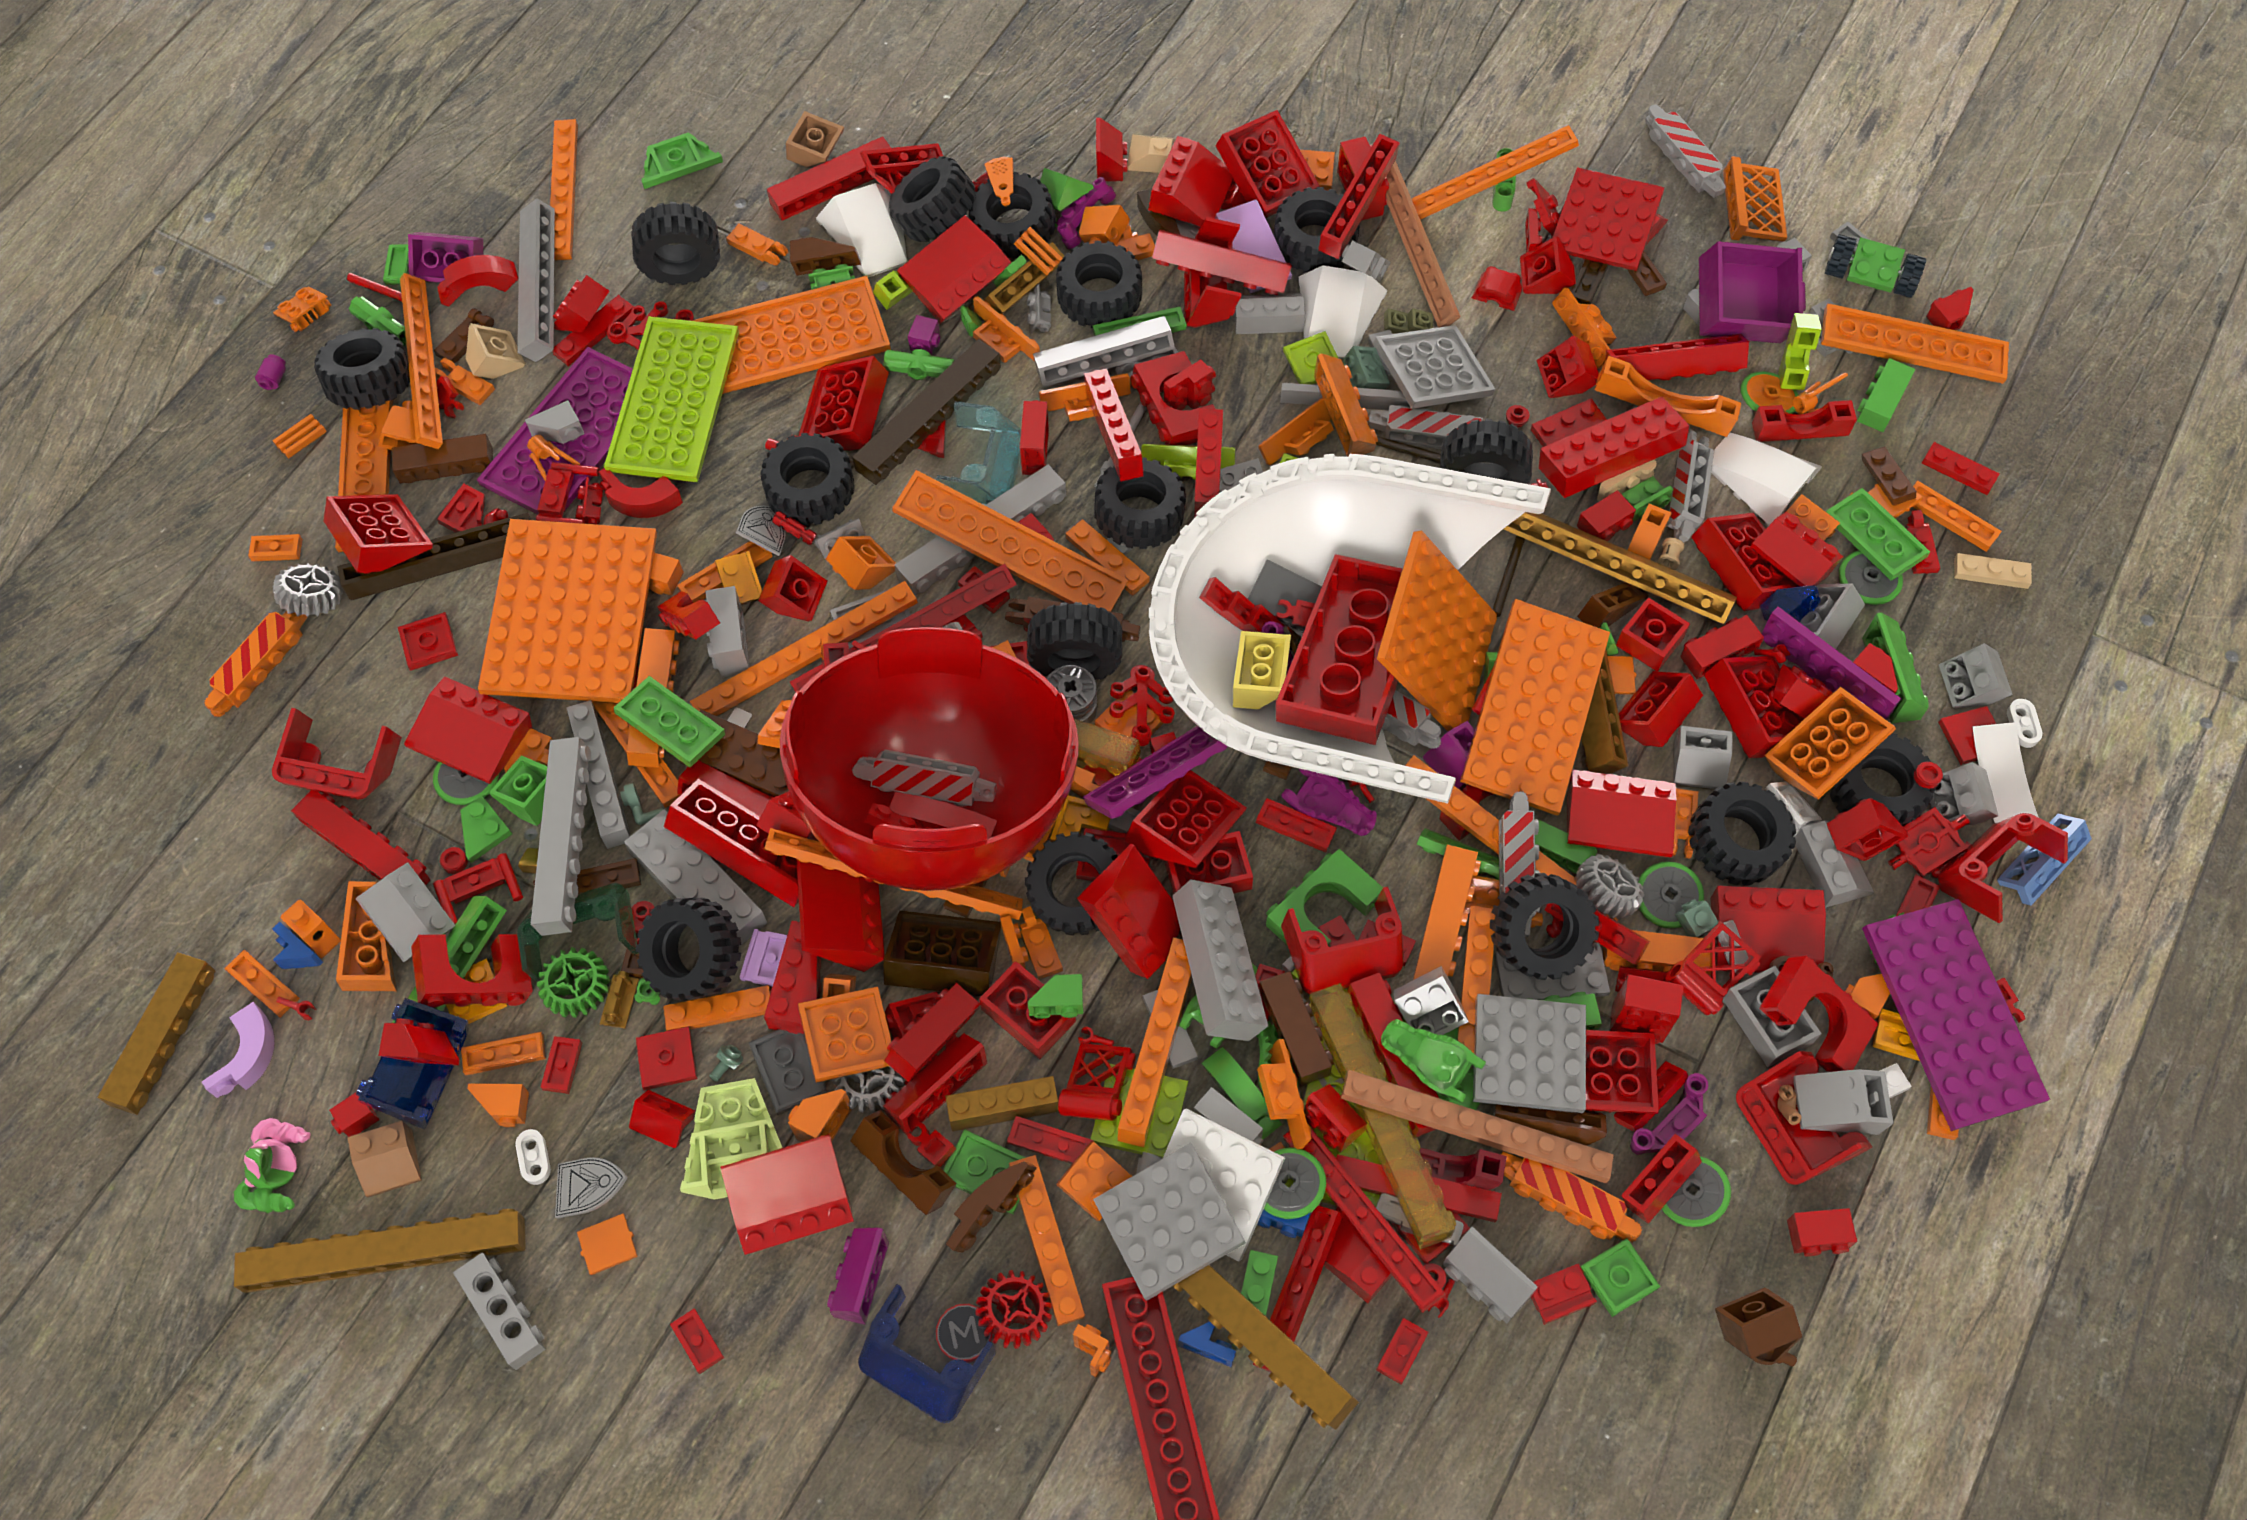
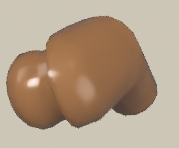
M1783 1085L1778 1091L1780 1096L1777 1104L1778 1109L1790 1124L1796 1125L1802 1118L1796 1110L1797 1095L1792 1086Z

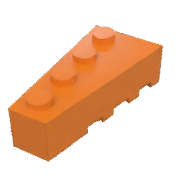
M348 881L336 981L342 991H397L390 945L356 900L358 896L375 885L376 882Z

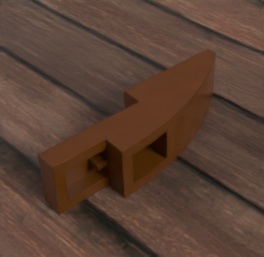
M1027 1162L1010 1166L974 1190L954 1213L962 1221L948 1239L946 1245L957 1252L963 1253L965 1250H969L974 1245L976 1234L981 1227H985L991 1221L993 1211L1005 1213L1015 1206L1018 1200L1017 1195L1022 1188H1026L1034 1178L1033 1173L1037 1167Z

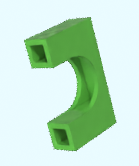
M1338 849L1333 855L1328 853L1322 859L1321 866L1316 871L1310 870L1304 876L1303 883L1299 887H1292L1286 893L1283 902L1279 905L1275 903L1266 914V927L1287 945L1281 924L1288 909H1294L1301 932L1315 930L1322 933L1310 922L1304 911V905L1312 896L1323 892L1336 893L1344 897L1366 916L1375 907L1374 904L1383 887L1343 851ZM1322 933L1326 938L1328 947H1330L1331 940L1324 933Z

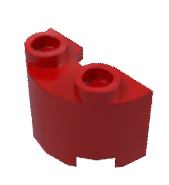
M1489 266L1481 274L1471 298L1485 303L1488 300H1494L1499 304V307L1514 311L1522 293L1521 277L1517 273H1509L1494 266Z

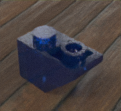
M1802 586L1778 589L1760 607L1763 618L1768 621L1771 613L1777 607H1780L1798 622H1801L1809 612L1817 608L1821 600L1816 586Z

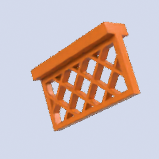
M1732 156L1723 171L1731 240L1739 241L1742 236L1785 241L1787 239L1779 169L1743 164L1740 157ZM1743 172H1748L1753 178L1749 180L1743 175ZM1763 175L1772 176L1773 181L1770 183ZM1757 180L1764 188L1760 190L1753 182ZM1748 187L1755 195L1751 197L1745 192V188ZM1770 191L1775 196V199L1772 200L1764 192ZM1759 197L1766 205L1762 207L1755 199ZM1750 204L1757 212L1753 214L1746 206ZM1769 207L1777 213L1776 217L1767 211ZM1761 214L1769 222L1764 224L1757 216ZM1753 222L1759 229H1749L1748 223ZM1769 226H1775L1779 230V233L1773 232L1769 228Z

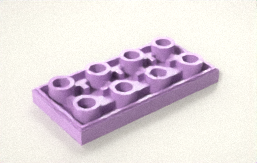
M1257 199L1216 213V219L1240 224V229L1232 242L1235 250L1286 263ZM1289 272L1288 280L1292 278L1291 272ZM1257 286L1256 290L1248 288L1250 293L1264 289Z

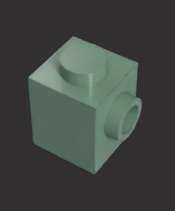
M1693 899L1682 905L1681 911L1675 913L1686 935L1690 937H1698L1719 923L1707 901H1696V899Z

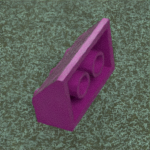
M424 232L408 234L409 275L425 281L441 283L445 280L443 270L450 264L466 257L484 255L483 238Z
M854 1228L852 1236H847L844 1245L846 1257L844 1263H839L836 1271L837 1287L835 1291L832 1290L830 1292L827 1307L830 1308L829 1311L833 1317L866 1325L889 1246V1241L882 1228Z

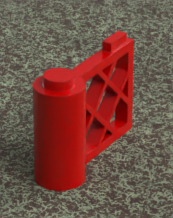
M1720 921L1684 960L1676 963L1668 971L1665 979L1669 983L1683 985L1682 995L1704 1015H1714L1722 1009L1724 1005L1722 1001L1729 989L1734 987L1746 973L1751 975L1761 965L1758 962L1761 956ZM1723 930L1729 935V946L1715 947V938ZM1734 940H1735L1740 946H1734ZM1746 950L1751 955L1744 964H1734V951ZM1729 951V965L1715 966V952ZM1701 953H1710L1711 966L1699 967L1693 961ZM1730 970V979L1721 987L1716 982V971ZM1705 971H1711V977Z
M1080 1043L1067 1087L1061 1091L1059 1096L1058 1110L1060 1115L1114 1121L1117 1116H1120L1122 1101L1119 1099V1095L1127 1070H1132L1136 1058L1132 1049L1128 1047ZM1086 1053H1095L1099 1056V1058L1087 1065L1084 1062ZM1115 1055L1123 1056L1122 1061L1113 1067L1107 1062V1060ZM1104 1063L1108 1070L1095 1078L1091 1070ZM1087 1073L1092 1079L1084 1085H1076L1077 1080ZM1113 1075L1116 1079L1113 1088L1100 1085L1101 1082Z

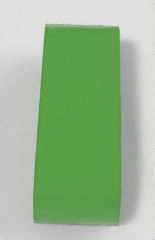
M1502 148L1498 151L1496 159L1514 150ZM1516 175L1493 186L1492 205L1497 211L1506 212L1512 207Z
M1538 820L1539 831L1538 835H1535V845H1539V851L1560 867L1577 874L1578 868L1586 859L1596 856L1597 849L1595 847L1568 844L1567 832Z

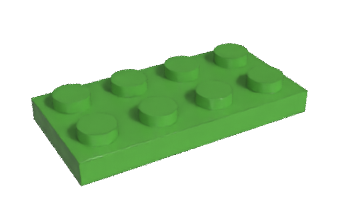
M1863 488L1826 511L1840 522L1836 529L1891 581L1927 558L1930 553L1920 541Z
M650 676L614 707L616 715L689 767L695 764L725 736V730Z

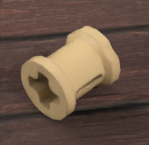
M1666 538L1662 544L1664 549L1662 555L1658 558V563L1674 570L1680 565L1679 556L1684 550L1685 545L1677 538Z

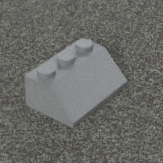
M1302 294L1241 295L1234 313L1235 333L1303 332L1305 309Z
M1853 583L1818 584L1809 592H1806L1791 616L1836 649L1860 614L1865 603Z
M1826 820L1802 826L1795 835V846L1816 890H1824L1825 908L1874 893L1858 858L1836 849L1826 824L1830 821Z
M409 863L396 869L356 898L403 962L412 957L411 946L418 935L447 934L455 927V924Z
M1473 1227L1468 1230L1443 1263L1446 1267V1273L1453 1280H1460L1467 1287L1466 1290L1476 1301H1483L1489 1307V1313L1496 1320H1503L1506 1324L1528 1302L1538 1288Z

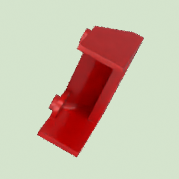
M1205 217L1195 239L1234 249L1232 242L1240 229V224ZM1191 269V272L1184 271V319L1186 326L1196 328L1228 320L1235 313L1241 293L1227 290V282L1221 281V276L1213 274V277L1209 278L1199 275L1200 271Z
M291 708L272 767V776L276 781L293 787L353 799H364L389 778L402 739L400 735L387 726L381 727L372 759L367 763L364 773L320 765V749L316 745L306 742L313 719L298 709Z
M2020 813L1998 822L1974 841L1967 851L1959 855L1939 873V889L2000 924L2003 921L2002 892L1982 882L1988 875V868L2018 840L2065 864L2068 861V832L2029 813Z
M1388 886L1382 888L1374 904L1378 914L1374 924L1377 936L1328 947L1326 938L1322 933L1315 930L1301 932L1294 909H1288L1281 928L1300 984L1306 993L1316 996L1349 988L1350 983L1379 972L1383 980L1395 977L1400 973L1404 964L1402 924Z

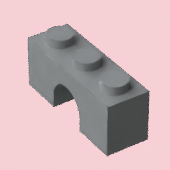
M1352 241L1350 245L1348 244L1342 254L1343 263L1356 271L1372 276L1378 282H1381L1391 263L1377 252L1355 241Z

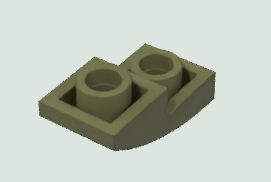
M1387 308L1384 312V331L1391 330L1392 333L1398 334L1433 328V314L1414 308L1409 313Z

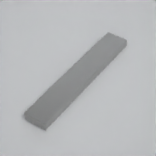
M1282 383L1280 403L1312 405L1322 398L1318 385ZM1357 388L1361 398L1358 400L1361 408L1389 410L1390 405H1401L1411 408L1402 391Z

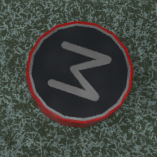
M971 1304L955 1305L947 1309L939 1319L936 1327V1340L941 1352L953 1361L966 1363L977 1360L985 1354L991 1344L993 1333L985 1336L984 1331L987 1326H978V1321L982 1317L975 1315L976 1309L979 1308Z

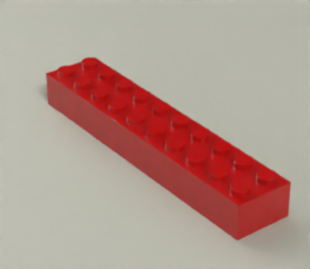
M1133 1277L1102 1284V1292L1157 1520H1220L1163 1292L1146 1301Z

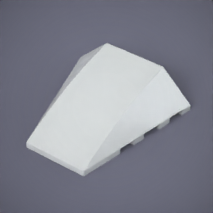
M877 183L834 196L816 217V221L823 225L828 235L834 238L837 243L856 248L861 259V265L856 267L867 277L902 267L907 263L904 231L894 221L889 212V202L892 194L885 187Z
M1322 265L1299 276L1298 279L1300 293L1304 298V339L1326 331L1338 358L1343 360L1353 346H1359L1374 314L1377 313L1382 299L1385 298L1387 290L1372 276L1360 271Z
M1730 432L1714 450L1711 473L1724 486L1728 485L1734 491L1733 495L1738 500L1742 499L1750 506L1749 510L1756 516L1759 515L1765 521L1764 525L1768 527L1777 517L1785 512L1790 501L1805 483L1809 484L1822 466L1756 440Z

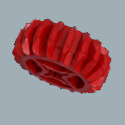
M1010 1270L1007 1278L1001 1272L998 1273L997 1281L990 1278L987 1282L988 1287L983 1286L980 1293L982 1296L976 1300V1304L980 1307L976 1309L975 1315L982 1317L978 1321V1326H987L984 1335L989 1336L993 1333L994 1338L992 1342L994 1344L999 1341V1338L1004 1340V1348H1007L1011 1341L1014 1348L1019 1349L1021 1340L1024 1345L1030 1346L1031 1338L1038 1341L1041 1337L1040 1332H1046L1048 1328L1045 1322H1050L1052 1315L1048 1313L1052 1309V1303L1045 1302L1050 1296L1049 1292L1041 1293L1044 1287L1043 1283H1038L1036 1286L1033 1284L1035 1280L1034 1275L1030 1276L1029 1280L1024 1279V1271H1021L1019 1276L1015 1277L1013 1270ZM1006 1290H1017V1291H1019V1292H1018L1016 1295H1014V1296H1009V1295H1006L1005 1293H1003L1002 1295L999 1294L1000 1292H1003V1291H1006ZM1027 1296L1035 1306L1036 1316L1031 1313L1032 1310L1025 1303ZM1018 1300H1020V1303L1018 1305L1019 1309L1016 1310L1015 1313H1012L1011 1317L1008 1319L1010 1313L1009 1310L1016 1305ZM992 1303L997 1306L996 1309L1003 1315L1001 1323L997 1321L993 1314ZM1013 1323L1029 1325L1028 1327H1025L1023 1329L1009 1328V1326Z

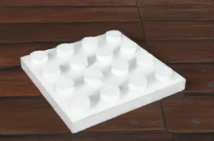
M1184 1109L1163 1158L1189 1143L1194 1146L1246 1244L1227 1254V1256L1239 1262L1244 1256L1285 1157L1189 1109Z

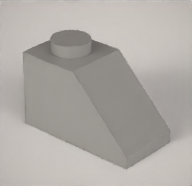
M568 400L525 419L532 437L541 435L545 440L563 444L584 434L580 421Z

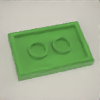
M964 1129L955 1146L956 1150L950 1156L943 1171L957 1183L956 1188L971 1194L985 1181L1009 1168L1010 1162L1026 1157ZM1019 1198L1015 1206L1007 1212L1014 1215L1020 1203Z

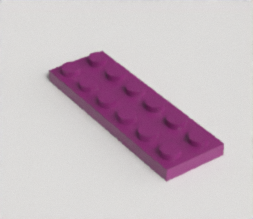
M1777 607L1771 613L1761 633L1764 636V642L1768 646L1775 647L1779 644H1784L1791 654L1790 656H1785V658L1803 669L1809 677H1815L1822 681L1832 692L1842 687L1885 720H1888L1901 700L1900 697L1780 607Z
M1197 725L1088 793L1083 798L1087 806L1111 819L1120 817L1127 809L1144 802L1146 797L1154 792L1163 790L1173 780L1185 776L1187 771L1195 766L1204 764L1214 754L1226 750L1227 745L1207 734Z

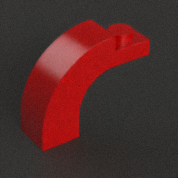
M493 255L466 257L450 264L443 270L445 280L439 284L437 289L441 304L447 307L463 292L476 286H489L506 292L518 280L515 263L503 257Z
M603 468L599 471L602 479L600 485L605 491L610 506L624 515L634 518L657 517L672 511L683 503L679 490L665 476H662L646 487L632 488L621 483L610 470Z

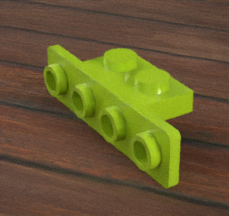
M1142 444V458H1147L1148 461H1153V459L1160 461V465L1163 466L1166 464L1172 469V473L1176 472L1180 478L1182 476H1191L1192 479L1196 480L1197 446ZM1221 447L1220 469L1235 465V448Z

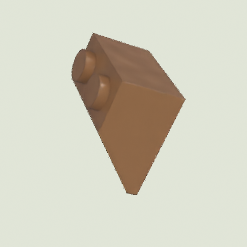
M804 111L786 141L787 160L804 167L826 162L843 133L844 127Z
M403 1121L348 1137L352 1164L367 1198L422 1181L413 1131Z

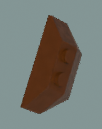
M1495 1104V1117L1585 1146L1606 1137L1607 1134L1606 1115L1600 1112L1596 1113L1595 1111L1585 1110L1584 1113Z

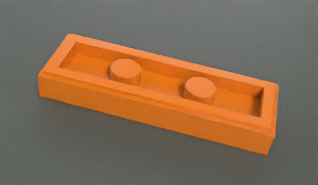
M243 950L224 968L279 1018L290 1009V1007L276 1002L279 996L293 1002H297L300 999L246 950Z
M542 1032L461 1048L462 1067L465 1076L546 1059L544 1035Z

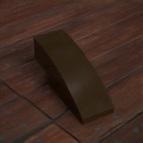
M1152 188L1138 191L1137 207L1142 218L1153 233L1158 236L1160 229L1181 235L1175 218L1148 210Z

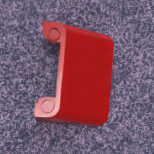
M1798 1051L1740 1087L1736 1093V1102L1778 1171L1786 1182L1793 1185L1802 1184L1872 1148L1869 1140L1862 1133L1849 1132L1840 1137L1838 1132L1801 1129L1800 1122L1796 1125L1790 1124L1779 1111L1777 1104L1780 1096L1778 1091L1781 1086L1790 1085L1795 1090L1794 1076L1816 1074L1819 1072L1817 1059L1812 1052Z

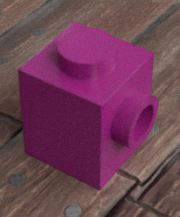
M916 315L908 334L911 351L922 349L932 355L934 347H938L940 343L938 320Z

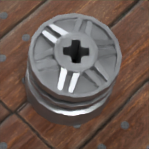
M1065 665L1055 669L1048 675L1047 680L1059 693L1061 692L1065 696L1077 730L1087 727L1097 714V689L1093 675L1086 669L1076 665Z

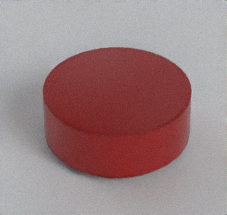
M1933 762L1921 763L1914 772L1916 783L1926 789L1936 787L1943 778L1941 768Z
M451 847L441 854L440 864L447 873L457 874L466 868L468 859L462 849Z

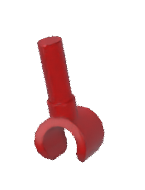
M1779 644L1773 649L1754 650L1755 655L1774 656L1778 663H1784L1787 660L1785 656L1791 655L1784 644Z
M1347 780L1350 787L1359 786L1369 803L1375 800L1367 789L1366 784Z
M280 996L276 1001L296 1010L304 1020L308 1021L312 1020V1018L304 1013L305 1010L308 1008L317 1010L309 1001L298 1003Z
M1083 1027L1081 1029L1082 1033L1090 1036L1088 1039L1078 1037L1079 1044H1092L1094 1042L1107 1046L1114 1045V1040L1093 1034V1030L1090 1027Z
M1449 1279L1443 1289L1445 1296L1427 1309L1430 1311L1433 1306L1437 1307L1440 1310L1438 1318H1441L1449 1307L1447 1299L1455 1284L1453 1279Z

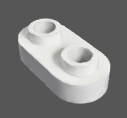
M2026 699L2014 700L2007 709L2009 723L2016 722L2020 746L2026 748L2034 747L2042 738V729L2036 709Z
M533 1129L525 1130L516 1139L520 1172L528 1183L538 1185L547 1180L551 1171L546 1142L538 1131ZM536 1142L535 1148L529 1150V1144ZM540 1167V1173L533 1175L534 1169Z

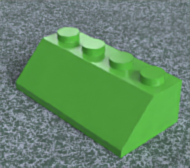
M1882 612L1877 613L1862 639L1865 648L1871 643L1881 648L1892 659L1898 686L1895 694L1901 700L1889 717L1891 724L1921 720L1929 707V702L1921 689V678L1914 669L1913 655L1911 652H1908L1905 633L1901 631L1896 620Z

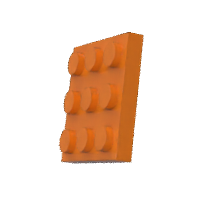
M878 986L798 1003L815 1083L889 1067L884 1060L890 1052L887 1050V1047L892 1041Z

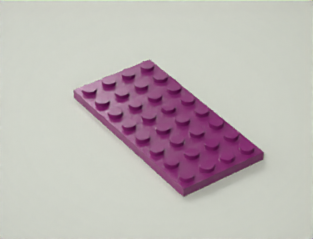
M587 347L529 418L568 400L580 421L584 434L563 444L554 441L550 442L578 461L580 465L599 467L600 469L607 458L633 369ZM524 422L478 477L477 481L480 486L538 515L537 508L545 481L535 462L530 458L532 452L528 449L527 444L532 435L526 422ZM558 455L560 457L559 461H556L551 456L546 459H539L546 474L551 469L552 462L572 463ZM574 474L565 511L577 497L579 485L584 486L586 477H589L590 481L593 476Z
M1959 899L1871 923L1862 928L1951 1131L2050 1100Z

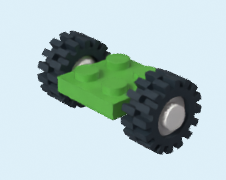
M1838 234L1828 258L1825 274L1843 279L1848 264H1851L1847 281L1890 293L1894 288V294L1909 298L1914 296L1927 258L1908 253L1902 267H1900L1905 249L1860 237L1855 254H1853L1857 239Z

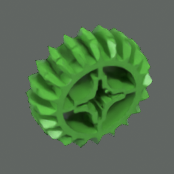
M571 947L569 953L566 954L564 950H561L560 957L556 958V956L551 955V964L543 963L546 971L538 972V976L541 981L537 982V987L540 990L538 995L543 999L545 1007L550 1008L554 1014L560 1012L561 1016L566 1018L570 1013L572 1017L577 1018L578 1012L581 1011L583 1015L587 1016V1008L591 1007L597 1010L595 1002H604L602 993L609 992V988L606 985L611 983L610 977L607 975L609 970L604 965L603 959L597 957L593 951L588 953L585 948H581L577 953L576 949ZM583 966V967H587V968H589V969H588V970H585V969L575 970V969H573V967ZM572 975H573V977L575 978V984H574V985H575V987H576V990L573 988ZM573 995L575 998L563 999L558 996Z

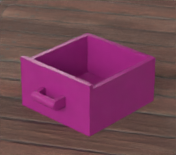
M1718 241L1699 257L1700 336L1720 337L1741 334L1748 341L1780 344L1788 339L1794 313L1803 314V311L1806 310L1802 248L1790 249Z

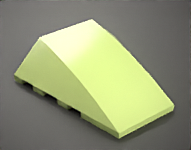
M755 1078L700 1089L694 1119L695 1127L694 1132L691 1133V1147L689 1156L686 1158L684 1181L681 1182L680 1191L714 1200L728 1197L720 1169L721 1166L782 1148Z

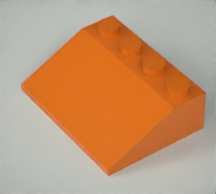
M1326 354L1317 355L1314 378L1346 456L1349 457V454L1364 455L1375 451L1378 438L1375 430H1370L1367 423L1369 421L1367 410L1365 407L1361 408L1358 400L1361 398L1357 387H1352L1350 382L1352 375L1348 365L1344 366L1339 358Z
M1840 687L1764 756L1776 774L1790 785L1819 800L1891 735L1896 728Z

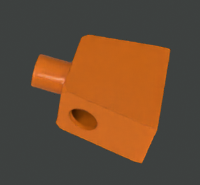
M1121 205L1085 207L1079 236L1084 243L1089 242V244H1092L1095 241L1107 243L1109 241L1113 242L1116 246L1130 222V218Z
M404 401L402 407L396 405L391 407L381 432L378 447L392 450V447L419 444L416 443L412 401Z
M301 899L280 916L282 921L321 959L341 942V939ZM317 931H320L322 933V936L319 939L314 940L313 935Z

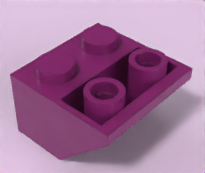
M1468 721L1448 731L1441 738L1439 747L1430 748L1423 755V760L1438 774L1455 777L1454 786L1461 791L1468 786V784L1462 783L1460 780L1475 732Z

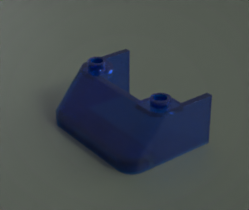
M896 1284L871 1323L858 1358L859 1368L867 1377L938 1422H951L957 1417L995 1356L994 1345L988 1341L973 1366L964 1360L955 1359L947 1363L941 1374L893 1345L900 1331L899 1323L894 1315L906 1298L902 1287Z

